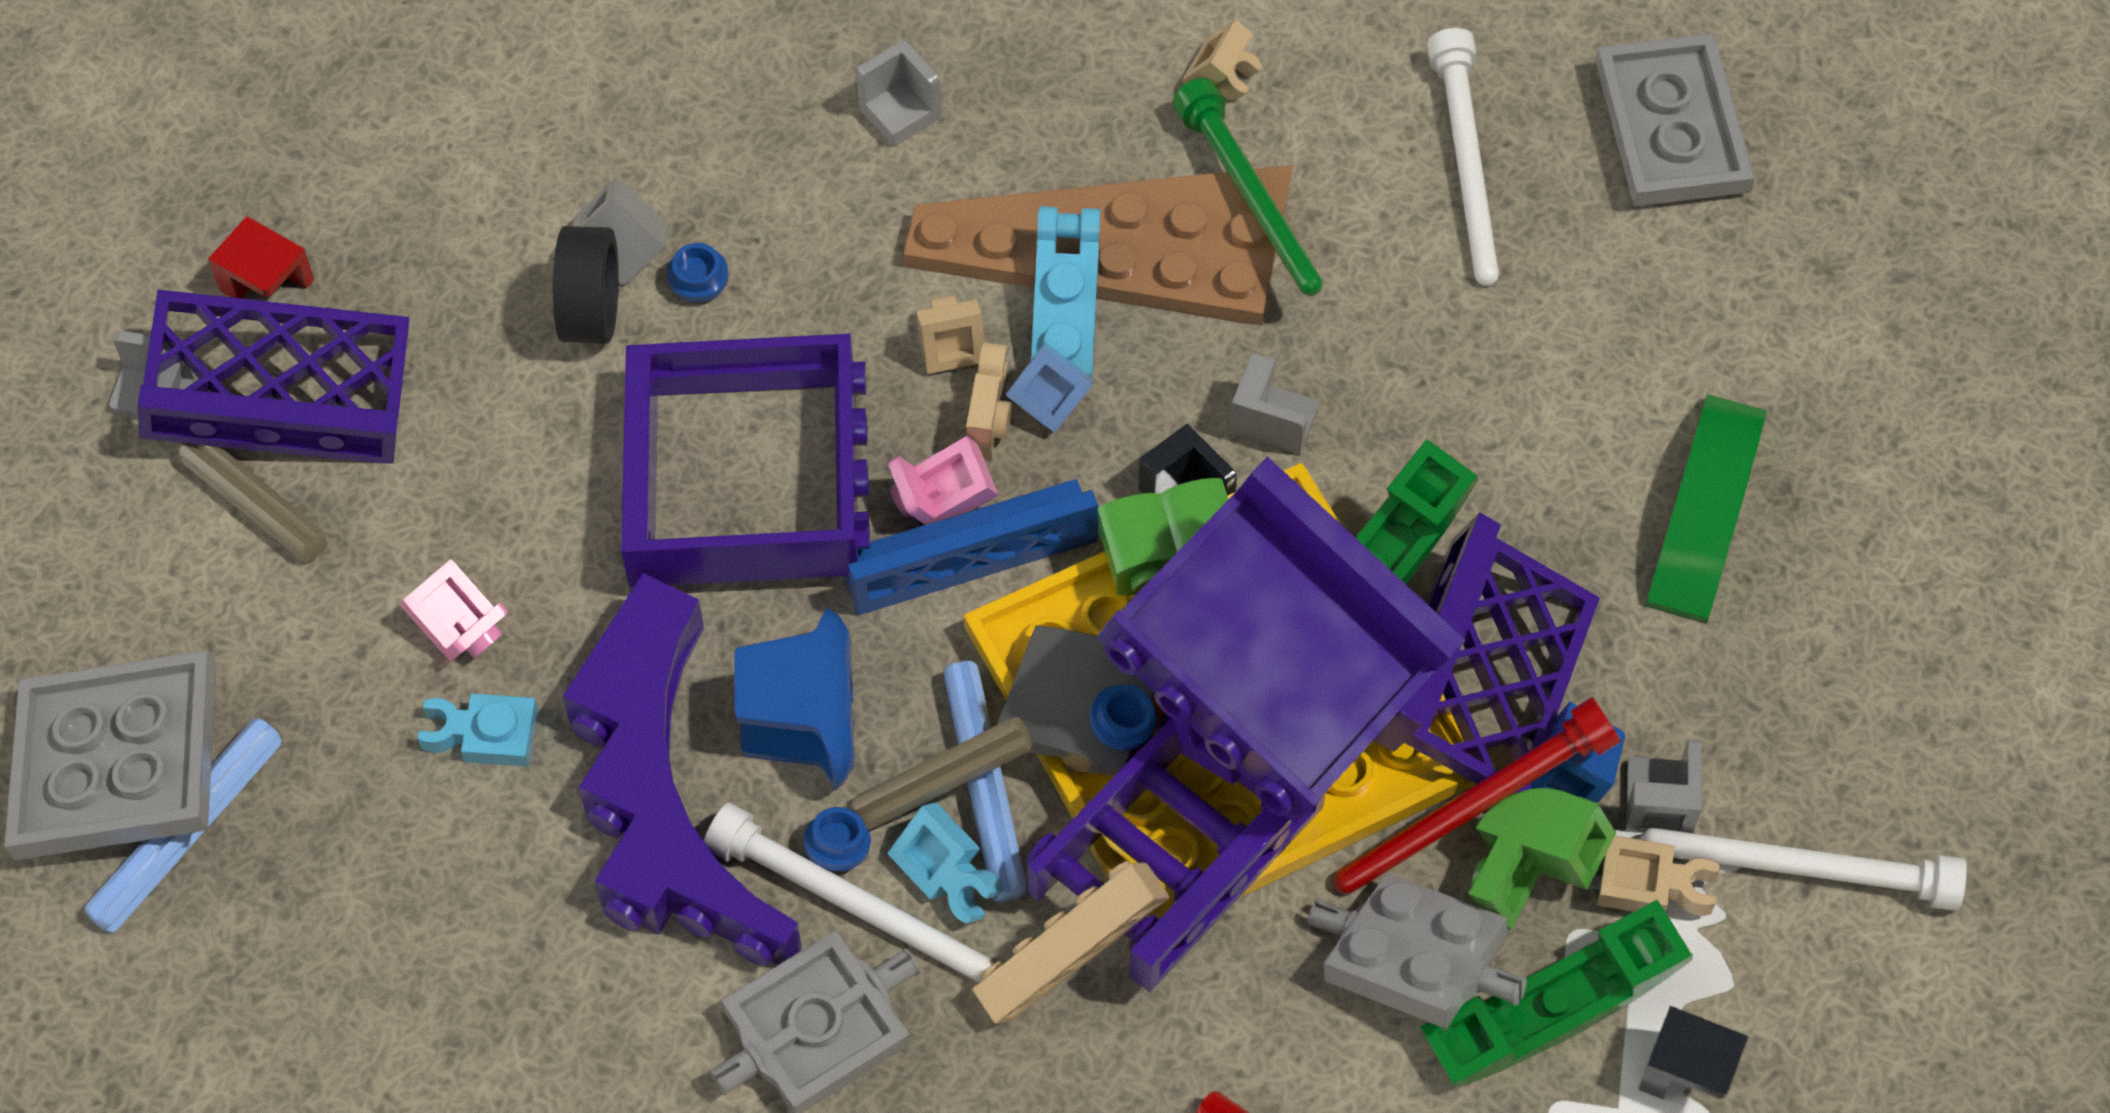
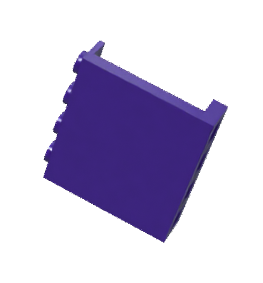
M1268 456L1248 476L1241 487L1130 602L1111 617L1096 637L1105 646L1104 650L1109 660L1119 670L1128 675H1136L1155 693L1154 696L1157 704L1168 716L1176 721L1189 724L1205 739L1206 749L1217 762L1229 769L1236 768L1256 787L1255 793L1267 809L1279 816H1287L1294 824L1316 806L1324 793L1435 671L1466 641Z

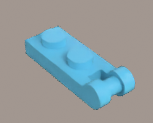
M1039 206L1031 360L1046 342L1092 378L1101 209L1082 208V214L1058 213V207ZM1057 237L1080 238V254L1056 253Z

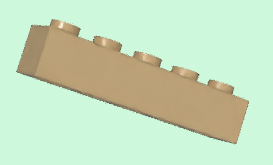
M1126 861L1116 866L1108 873L1107 876L1110 880L1099 889L1095 886L1083 892L1076 898L1075 901L1078 905L1067 914L1060 912L1050 918L1044 924L1046 931L1036 939L1032 936L1023 940L1012 949L1014 953L1012 958L1004 964L1002 961L991 965L981 974L983 980L972 990L995 1024L1011 1022L1170 898L1147 863L1130 864Z

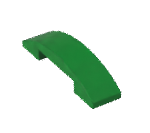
M1709 394L1706 395L1645 606L1708 623L1753 467L1767 410Z
M1426 439L1386 488L1389 497L1355 538L1400 580L1407 584L1460 511L1479 480L1478 475Z
M1657 899L1599 930L1597 941L1526 978V990L1523 998L1519 999L1517 1006L1495 996L1483 1001L1481 996L1478 995L1460 1007L1447 1029L1427 1022L1420 1026V1031L1453 1088H1457L1508 1069L1592 1027L1675 974L1693 960V955Z

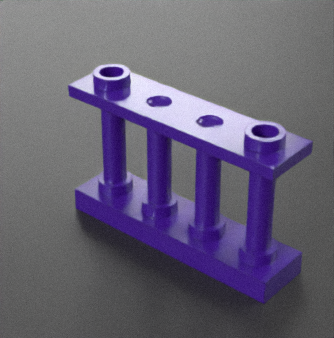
M1166 713L1160 720V730L1057 836L1052 832L1046 834L1034 846L1027 858L1028 894L1036 901H1039L1057 881L1062 883L1076 896H1080L1092 887L1096 886L1099 889L1105 883L1078 862L1080 857L1102 835L1136 862L1147 863L1155 876L1175 892L1173 896L1175 903L1160 919L1155 915L1148 918L1145 917L1124 933V935L1131 939L1129 942V947L1131 948L1129 977L1149 993L1323 809L1325 800L1324 793L1316 806L1296 824L1287 816H1279L1271 812L1262 803L1260 808L1263 810L1248 826L1243 822H1239L1236 825L1165 770L1182 753L1174 719ZM1242 775L1238 782L1256 795V787ZM1146 789L1219 846L1217 854L1220 856L1205 872L1199 868L1193 871L1188 869L1122 816Z

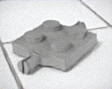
M1387 872L1366 903L1353 912L1328 904L1321 899H1317L1315 905H1312L1308 915L1309 926L1317 927L1341 937L1324 962V978L1326 982L1447 1029L1460 1007L1481 991L1510 1002L1515 1006L1519 1004V999L1523 998L1527 979L1492 967V958L1507 937L1506 917Z
M835 930L721 1000L723 1011L741 1036L743 1051L716 1068L709 1070L715 1084L719 1085V1090L723 1095H727L732 1089L759 1074L764 1080L775 1086L793 1113H803L911 1045L909 1032L891 1008L888 992L911 977L921 973L915 958H911L910 951L905 948L899 954L872 969L867 963L853 955Z

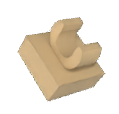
M1236 19L1205 40L1181 82L1186 84L1197 78H1208L1215 83L1220 93L1229 100H1236L1246 94L1249 87L1237 78L1235 69L1241 75L1248 78L1260 71L1262 64L1259 59L1252 53L1244 51L1253 33Z
M950 294L930 298V309L916 311L922 358L927 374L979 364L985 336L982 313L977 299L957 303L955 295Z

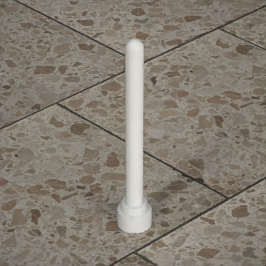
M1448 28L1436 32L1428 39L1430 67L1445 81L1474 276L1479 284L1490 286L1497 281L1499 271L1468 75L1473 70L1472 66L1477 61L1474 36L1470 31L1462 28Z
M730 802L720 809L707 831L704 842L716 856L727 862L733 858L741 862L750 858L980 983L983 980L981 974L994 964L989 957L761 834L762 827L753 823L754 815Z
M1657 828L1646 830L1640 839L1675 846L1673 858L1687 860L1705 858L1722 865L1917 892L1918 899L1929 900L1930 907L1959 911L1965 892L1967 863L1965 858L1937 855L1935 861L1923 859L1920 866Z

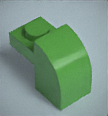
M1549 788L1528 789L1510 795L1493 806L1476 827L1491 852L1489 856L1482 858L1477 864L1472 876V888L1469 895L1477 907L1506 917L1507 929L1512 930L1540 874L1587 890L1616 832L1599 804L1587 799Z

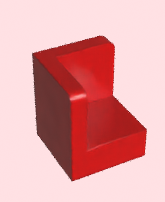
M246 216L208 258L219 291L232 298L242 299L250 289L264 297H269L286 278L305 289L314 281L305 249L249 216Z

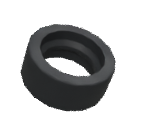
M563 226L557 238L553 268V314L558 339L560 342L609 344L614 335L617 319L619 288L618 251L614 230L608 227Z

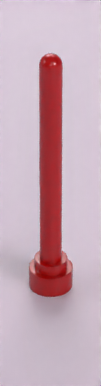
M1592 696L1570 710L1573 717L1562 723L1565 730L1338 870L1333 878L1335 889L1345 895L1354 893L1580 752L1585 757L1596 751L1600 756L1621 743L1620 737Z

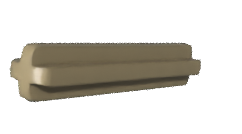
M181 443L178 453L186 467L300 561L312 562L318 554L325 550L328 542L324 531L223 448Z
M1013 717L858 794L851 802L852 810L863 819L865 828L872 830L1027 753L1033 745L1030 732L1019 717Z

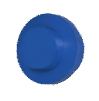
M691 243L681 247L675 253L667 268V278L671 290L681 299L690 302H704L715 298L724 290L729 278L728 266L724 257L713 247L704 243Z
M1126 684L1114 685L1101 691L1095 698L1089 713L1090 725L1096 737L1105 745L1118 750H1131L1143 745L1152 735L1157 720L1155 707L1148 695L1140 688Z
M832 807L823 810L809 823L805 831L804 848L806 854L815 864L828 870L845 871L855 868L866 859L870 850L871 836L868 828H865L863 819L856 812L847 808Z

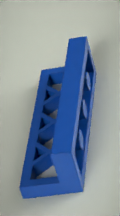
M1074 479L871 541L870 549L859 550V561L848 564L849 576H843L857 616L1098 542L1097 508L1099 505L1093 491L1089 490L1082 493L1078 480Z

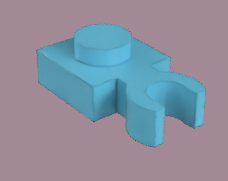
M471 693L468 710H457L451 702L441 698H432L424 701L423 710L426 718L442 719L446 721V724L441 730L436 732L418 731L417 739L421 749L432 753H440L459 744L462 745L461 754L464 762L529 767L538 713L535 698Z
M938 803L923 805L887 853L930 900L942 897L948 893V903L952 913L960 921L967 924L982 920L985 916L984 911L973 899L974 888L985 899L999 896L1004 891L1000 879L994 873L988 870H977L970 863L979 851V846Z

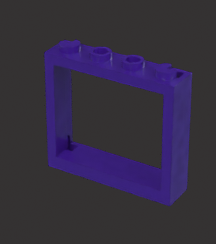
M850 333L626 345L621 554L629 588L636 585L643 573L667 585L849 576L848 564L859 561V550L870 549L868 511L858 512V497H869L867 459H857L856 446L868 445L866 408H856L855 395H867L865 361L854 362ZM835 387L837 530L655 539L658 396Z

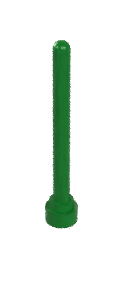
M1197 78L1187 82L1176 92L1173 98V108L1185 127L1205 135L1300 291L1307 296L1318 294L1323 287L1321 276L1224 122L1225 99L1215 83L1208 78Z

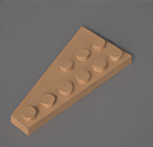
M1293 165L1254 169L1284 217ZM1227 172L915 205L903 252L904 267L1035 288L1039 206L1058 207V213L1082 214V208L1101 209L1097 299L1260 326L1263 324L1277 252ZM1057 237L1056 253L1080 254V238Z

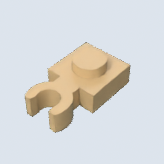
M983 342L967 418L966 436L979 445L985 460H992L996 438L1007 439L1010 426L1011 402L1001 401L1008 369V363L1005 362L1008 348L1007 345Z
M1615 835L1603 858L1597 905L1634 912L1658 899L1666 911L1668 900L1677 901L1681 908L1693 915H1710L1716 904V896L1697 892L1691 883L1697 880L1715 883L1720 865L1715 861L1705 858L1693 859L1685 865L1674 864L1675 846Z

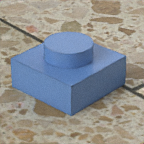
M1045 342L1005 395L1055 433L1092 387L1094 379Z

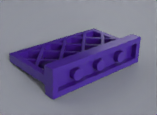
M158 289L144 382L140 387L137 406L139 439L394 464L410 317ZM169 311L196 314L207 326L182 342L167 326ZM246 319L260 321L270 333L248 348H245L228 329ZM306 326L323 328L333 340L309 355L295 341L292 335ZM368 333L395 336L393 349L374 362L354 342ZM218 337L235 356L210 372L192 352ZM165 342L171 349L163 354ZM278 344H281L298 363L274 379L256 359ZM343 350L361 370L337 385L320 365ZM180 360L199 378V380L185 389L158 387L160 373ZM246 367L263 385L249 396L232 395L220 382ZM391 367L389 380L382 372ZM309 373L326 391V394L314 402L308 403L295 401L284 389ZM372 380L388 397L387 409L384 411L359 408L348 395Z
M1481 512L1450 541L1426 601L1428 606L1466 640L1463 643L1465 649L1460 650V646L1374 739V741L1393 752L1405 743L1475 784L1480 783L1497 772L1487 753V748L1507 743L1515 761L1548 740L1600 599L1595 594L1496 538L1501 524ZM1494 562L1513 572L1521 591L1505 595L1500 594L1491 574ZM1481 594H1482L1483 597H1484V600H1480V601H1479V599H1480V597H1481ZM1554 596L1574 607L1576 612L1572 623L1556 627L1543 598ZM1527 603L1539 631L1519 636L1507 607ZM1490 611L1502 640L1482 645L1471 620L1475 614ZM1545 643L1555 669L1551 674L1537 677L1525 647ZM1508 652L1520 681L1500 686L1488 656ZM1471 661L1483 691L1462 696L1452 669L1455 664ZM1548 687L1546 693H1544L1543 688ZM1526 693L1537 718L1534 724L1518 728L1506 697ZM1443 694L1446 700L1440 701ZM1489 702L1501 732L1480 737L1468 707ZM1451 711L1464 742L1452 745L1429 732L1428 730L1434 715ZM1525 738H1529L1527 745L1524 741ZM1532 782L1515 793L1530 789Z

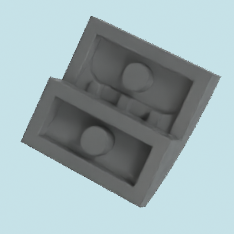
M1036 625L997 725L1013 717H1019L1027 726L1033 740V745L1027 753L1060 757L1070 771L1115 776L1136 755L1138 748L1118 750L1102 743L1096 737L1090 725L1089 713L1091 706L1101 691L1114 685L1126 684L1140 688L1148 695L1153 705L1156 702L1155 693L1136 675H1128L1119 670L1107 657L1104 650L1105 646L1096 638L1097 636Z

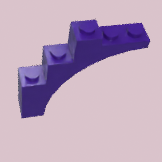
M643 573L563 695L572 730L580 738L592 745L599 747L605 745L579 786L587 819L595 828L609 836L619 838L624 833L595 879L601 906L604 907L603 912L611 921L627 930L637 931L642 926L658 935L663 930L672 913L676 914V921L683 928L697 936L708 938L711 933H714L733 942L736 952L756 965L765 967L769 965L770 961L779 965L799 953L802 949L798 922L754 896L717 861L691 824L673 782L670 765L671 716L683 669L704 630L699 599Z

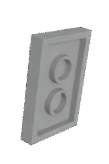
M1714 34L1598 47L1595 63L1634 207L1749 193L1752 191L1755 176Z

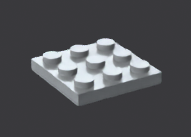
M208 650L19 680L4 848L13 860L208 830L217 667L215 660Z

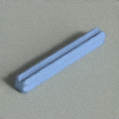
M966 660L946 666L944 669V681L957 741L960 744L992 727L978 665L973 661ZM999 766L967 782L985 869L994 873L1004 887L1001 895L992 898L996 902L1003 903L1024 897L1027 891V883L1002 771Z
M255 718L251 720L211 764L208 827L281 746L282 740L279 733L262 719ZM204 831L143 840L86 904L85 912L89 919L109 933L117 931Z

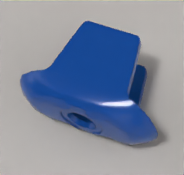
M827 608L817 628L810 633L743 646L735 650V716L737 722L740 723L741 752L743 756L747 758L817 765L824 770L829 783L834 791H836L846 782L854 768L855 761L854 720L852 715V641L849 629L841 617Z

